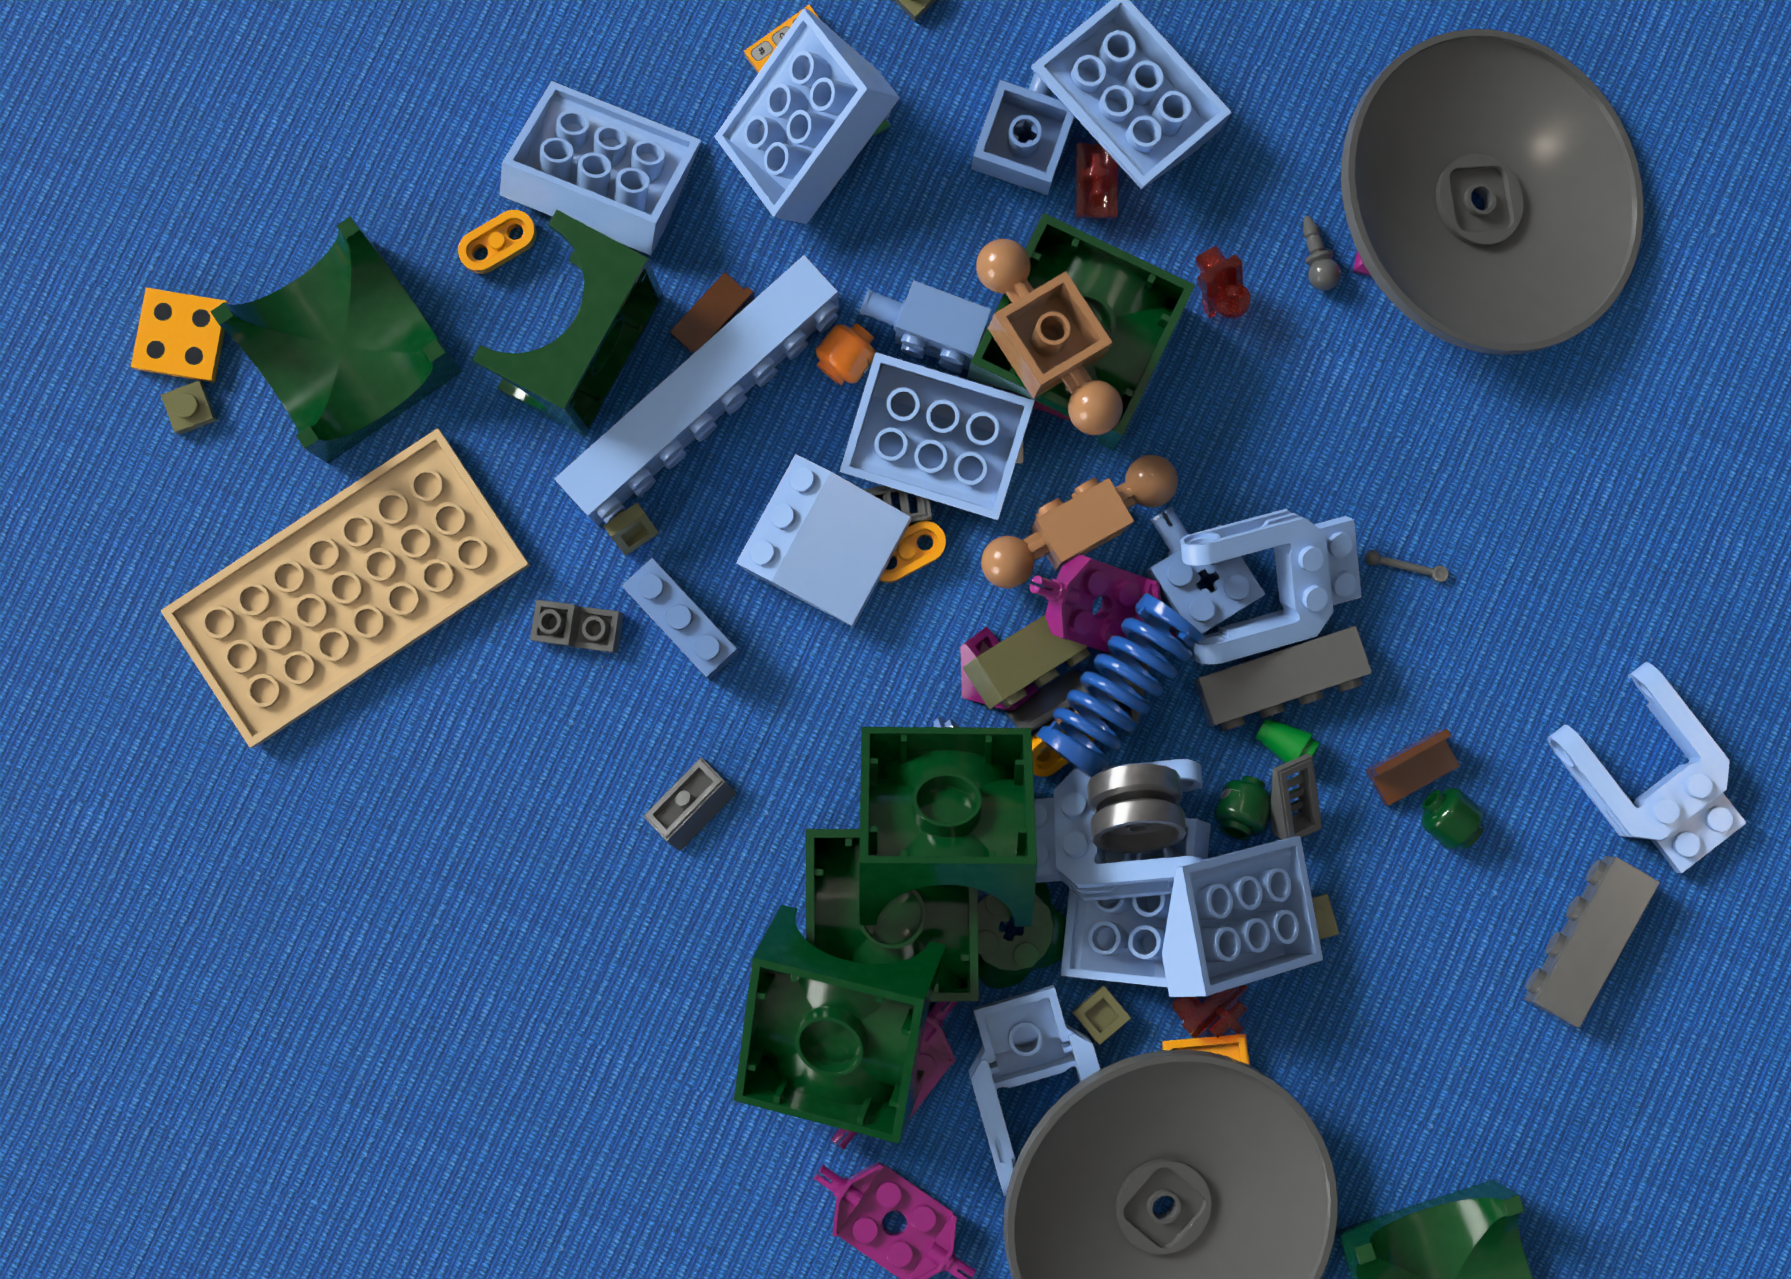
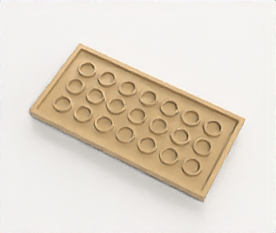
M437 428L160 611L248 746L256 748L531 565L442 431Z

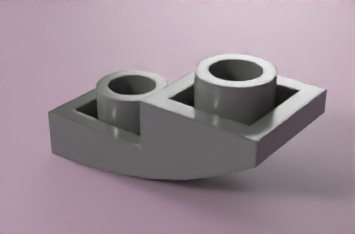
M536 600L530 640L618 654L624 613L581 607L575 604Z

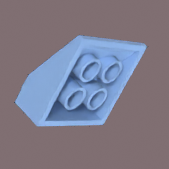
M795 454L736 563L749 574L854 627L912 518L835 473Z

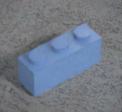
M653 558L622 585L628 594L709 680L740 653Z

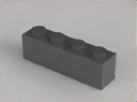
M1353 626L1200 677L1193 681L1209 727L1220 724L1223 732L1246 724L1245 715L1259 711L1262 719L1285 711L1284 702L1298 698L1301 706L1324 698L1323 689L1337 685L1340 693L1363 685L1361 677L1371 674L1372 671L1357 628Z
M1604 856L1602 860L1598 859L1593 863L1586 875V881L1589 884L1582 896H1576L1570 903L1566 911V917L1569 920L1562 932H1556L1550 939L1545 951L1548 954L1545 963L1541 969L1536 968L1525 986V989L1528 990L1525 1001L1563 1023L1576 1028H1580L1660 883L1618 857Z

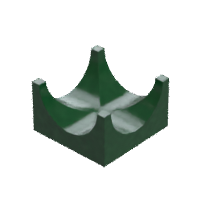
M556 209L548 225L572 246L574 251L569 258V262L583 272L584 276L583 298L575 319L563 334L542 348L523 353H504L480 345L473 358V362L502 378L497 387L499 391L571 430L586 436L659 305L663 293L647 257Z
M1043 213L1025 249L1030 259V273L1027 280L1035 290L1066 271L1113 342L1103 358L1085 369L1092 380L1104 381L1112 385L1122 399L1123 411L1118 424L1105 434L1094 435L1100 445L1114 451L1125 433L1195 285ZM1006 293L1003 294L995 313L1012 303ZM987 327L970 362L967 380L986 386L1007 389L1033 399ZM1064 382L1033 399L1069 417L1068 402L1071 393Z
M351 216L337 225L338 236L330 250L312 268L296 280L260 299L236 305L223 302L210 311L218 324L236 341L273 389L298 430L296 437L303 447L328 464L463 372L373 241Z
M861 727L860 925H877L882 909L891 900L903 893L927 886L959 885L979 889L997 897L1010 909L1015 926H1032L1037 873L1031 728Z
M806 829V940L810 944L834 957L866 964H886L909 959L923 951L930 941L946 945L945 957L931 1002L979 1001L978 889L959 885H934L914 889L891 900L879 914L877 925H860V829Z
M781 905L752 958L734 1101L900 1144L923 1083L924 1071L917 1070L918 1059L931 999L945 957L946 945L930 941L919 954L894 963L866 964L852 962L829 955L810 944L801 935L796 926L797 908Z
M1495 1180L1480 1183L1336 1230L1351 1279H1533L1519 1232L1518 1216L1519 1213L1525 1212L1520 1196Z

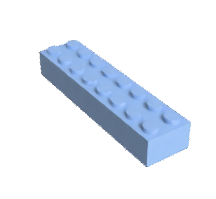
M803 255L555 477L556 482L597 526L603 521L608 523L614 519L619 512L625 510L622 504L634 493L639 497L654 485L656 480L653 476L664 466L671 469L678 464L686 455L684 448L695 438L698 442H701L708 437L717 427L714 421L725 411L730 415L738 410L747 400L744 394L755 384L762 387L768 383L778 372L775 366L784 358L788 357L792 360L807 347L806 339L814 331L818 330L822 333L837 320L838 315L836 312L839 310L838 291Z

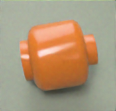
M857 323L851 328L843 324H836L816 348V356L819 359L816 366L839 385H842L845 381L851 384L856 383L872 365L875 349L870 343L874 340V337Z

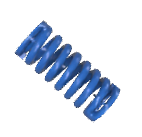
M1147 593L1143 595L1135 607L1142 621L1135 618H1126L1121 624L1122 631L1128 639L1121 636H1112L1108 641V647L1113 656L1098 654L1094 659L1095 667L1101 675L1087 671L1080 677L1082 686L1089 694L1075 689L1070 690L1067 694L1066 699L1075 712L1062 707L1056 708L1053 712L1055 721L1051 726H1043L1036 734L1041 741L1090 778L1106 768L1110 760L1084 733L1115 751L1123 747V740L1096 714L1128 733L1134 732L1137 728V723L1108 695L1142 715L1148 714L1151 710L1150 704L1122 677L1156 697H1160L1164 693V687L1134 658L1142 661L1169 679H1174L1178 675V669L1164 658L1146 639L1161 646L1183 661H1188L1192 657V652L1169 632L1170 628L1179 632L1178 637L1190 648L1194 643L1200 644L1206 639L1199 630L1181 615Z

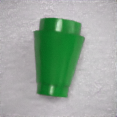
M1268 717L1255 737L1256 740L1262 742L1267 749L1284 763L1307 753L1313 757L1320 745V742L1312 738V733L1273 721Z

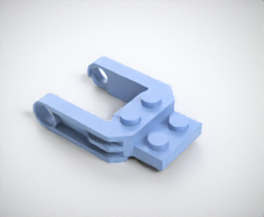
M1283 509L1192 533L1180 539L1183 563L1195 566L1213 564L1274 547L1279 600L1283 610L1219 627V632L1205 635L1206 639L1202 643L1193 644L1194 660L1201 664H1220L1316 637L1334 612L1333 605L1361 598L1354 519L1347 516L1313 524L1306 518Z
M1645 662L1629 674L1628 677L1633 679L1637 688L1649 703L1646 706L1688 758V763L1676 767L1632 803L1584 740L1570 726L1563 725L1551 734L1547 740L1554 753L1619 836L1651 840L1675 872L1683 873L1744 826L1746 821L1723 793L1727 790L1730 760L1663 674L1652 664Z
M1175 759L1135 763L1163 765L1176 770L1180 775L1182 792L1192 791L1197 788L1202 789L1201 765L1196 761ZM1124 765L1107 766V767L1104 768L1102 771L1108 770V769L1113 768V767H1119V766H1124ZM1074 769L1054 789V798L1034 799L1037 848L1036 883L1063 881L1083 901L1172 894L1176 867L1204 860L1194 856L1103 863L1102 849L1097 848L1092 842L1091 819L1095 812L1089 807L1087 785L1091 778L1079 769Z
M1054 985L973 1008L983 1046L969 1069V1075L1003 1196L1007 1195V1189L1016 1161L998 1099L997 1089L1000 1087L1011 1088L1064 1073L1073 1066L1076 1068L1079 1082L1100 1070L1095 1049L1089 1037L1065 1024Z

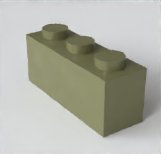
M1043 615L974 658L963 667V670L989 710L1003 702L1007 709L1027 696L1023 689L1026 686L1035 682L1038 688L1060 675L1056 667L1067 662L1071 668L1091 654L1087 649L1089 646L1052 635L1046 617Z

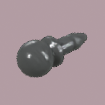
M1305 216L1303 219V235L1307 239V248L1309 254H1311L1305 259L1306 265L1310 266L1308 279L1315 289L1328 291L1339 283L1341 270L1338 264L1331 260L1334 256L1333 251L1325 250L1322 237L1319 236V227L1310 216Z

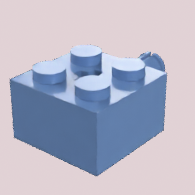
M1035 72L1029 89L1000 80L973 154L971 169L1048 195L1075 116L1060 100L1052 98L1053 92ZM1022 133L1030 135L1026 143L1018 141Z
M913 280L906 300H903V303L868 289L860 309V314L893 325V330L896 331L895 343L901 345L900 350L903 353L919 359H923L926 354L939 359L941 367L961 373L963 369L969 370L970 362L989 325L992 309Z
M1173 506L1150 520L1170 551L1167 553V558L1152 566L1145 573L1149 579L1160 583V594L1164 604L1181 615L1202 634L1265 595L1241 556L1208 565L1195 566L1183 563L1180 539L1189 534L1174 512ZM1199 574L1203 578L1209 576L1212 579L1213 584L1210 586L1212 593L1207 588L1201 591L1197 588L1196 583L1201 580Z

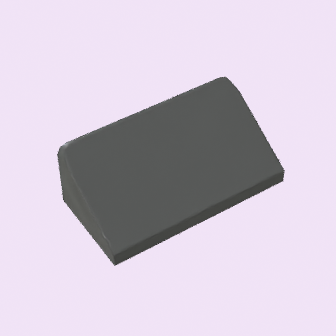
M1068 671L1039 689L1012 712L1006 710L1014 727L1031 728L1032 732L1053 719V712L1056 708H1071L1066 699L1070 690H1080L1089 694L1081 684V675L1078 671Z
M701 757L643 817L669 844L677 850H681L735 796L736 791Z

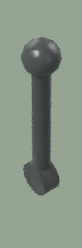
M1369 550L1364 556L1365 562L1370 566L1382 564L1431 576L1435 582H1443L1449 575L1447 568L1444 566L1430 568L1380 556L1375 550Z

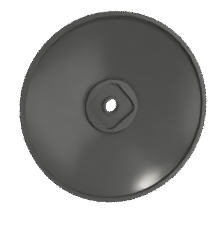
M1491 29L1452 31L1418 43L1394 59L1367 87L1355 108L1344 140L1341 160L1342 198L1348 227L1358 253L1376 284L1405 316L1422 329L1453 345L1480 353L1517 355L1535 352L1559 344L1581 333L1595 323L1620 295L1635 264L1642 237L1644 200L1637 159L1630 139L1609 101L1597 86L1565 57L1536 41L1509 32ZM1472 192H1477L1483 198V210H1479L1473 205L1471 201Z
M1186 1049L1162 1050L1133 1056L1100 1069L1064 1094L1046 1112L1023 1146L1011 1175L1004 1208L1003 1234L1010 1273L1013 1279H1321L1333 1247L1337 1225L1338 1198L1336 1179L1328 1150L1312 1119L1281 1085L1265 1073L1231 1057L1207 1051ZM1162 1196L1172 1197V1205L1167 1212L1162 1214L1153 1212V1204L1158 1198Z

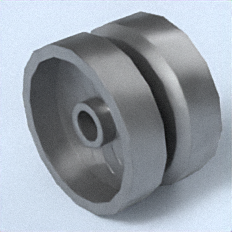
M1130 764L1099 772L1089 779L1087 785L1089 807L1095 812L1091 819L1092 842L1097 848L1116 853H1143L1175 845L1184 839L1187 833L1185 813L1177 805L1182 799L1180 775L1176 770L1156 764Z

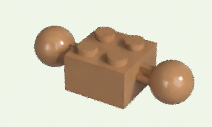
M996 239L989 242L982 248L977 257L976 272L978 278L987 289L996 293H1006L1012 303L994 313L988 330L1033 399L1064 382L1071 393L1068 402V414L1073 425L1088 435H1101L1109 432L1118 424L1122 416V399L1112 385L1104 381L1092 380L1085 369L1103 358L1113 343L1066 271L1034 290L1027 280L1030 273V259L1026 250L1018 242L1011 239Z
M1145 455L1136 459L1129 466L1125 482L1117 487H1114L1110 478L1099 483L1095 477L1075 488V492L1071 495L1072 499L1062 503L1061 499L1057 498L1038 509L1039 513L1035 515L1037 519L1031 528L1032 535L1023 540L1014 536H1001L992 540L986 546L981 558V567L985 577L997 587L1004 589L1016 588L1029 579L1033 572L1034 561L1046 555L1054 570L1057 571L1062 568L1063 564L1077 555H1085L1121 535L1134 522L1128 508L1135 504L1149 508L1159 507L1172 499L1178 487V475L1175 467L1162 456Z

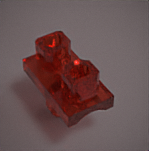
M1077 143L1076 218L1116 219L1118 216V163L1100 144Z
M1217 246L1198 255L1195 258L1196 266L1201 271V274L1197 277V285L1202 292V306L1207 316L1211 318L1218 312L1227 318H1237L1246 313L1250 306V293L1243 285V263L1235 254L1226 259Z
M1244 984L1212 994L1203 1004L1195 997H1178L1172 1006L1184 1022L1181 1025L1192 1038H1198L1218 1017L1220 1019L1209 1029L1217 1038L1228 1028L1239 1035L1244 1029L1236 1020L1247 1008L1238 1000L1228 1011L1226 1009L1248 987Z

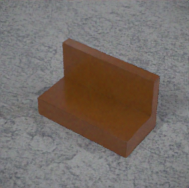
M724 272L673 327L670 334L688 351L694 354L755 299L753 291L748 287L743 289Z
M1448 729L1436 730L1365 769L1385 806L1393 804L1460 767L1445 740L1451 737Z

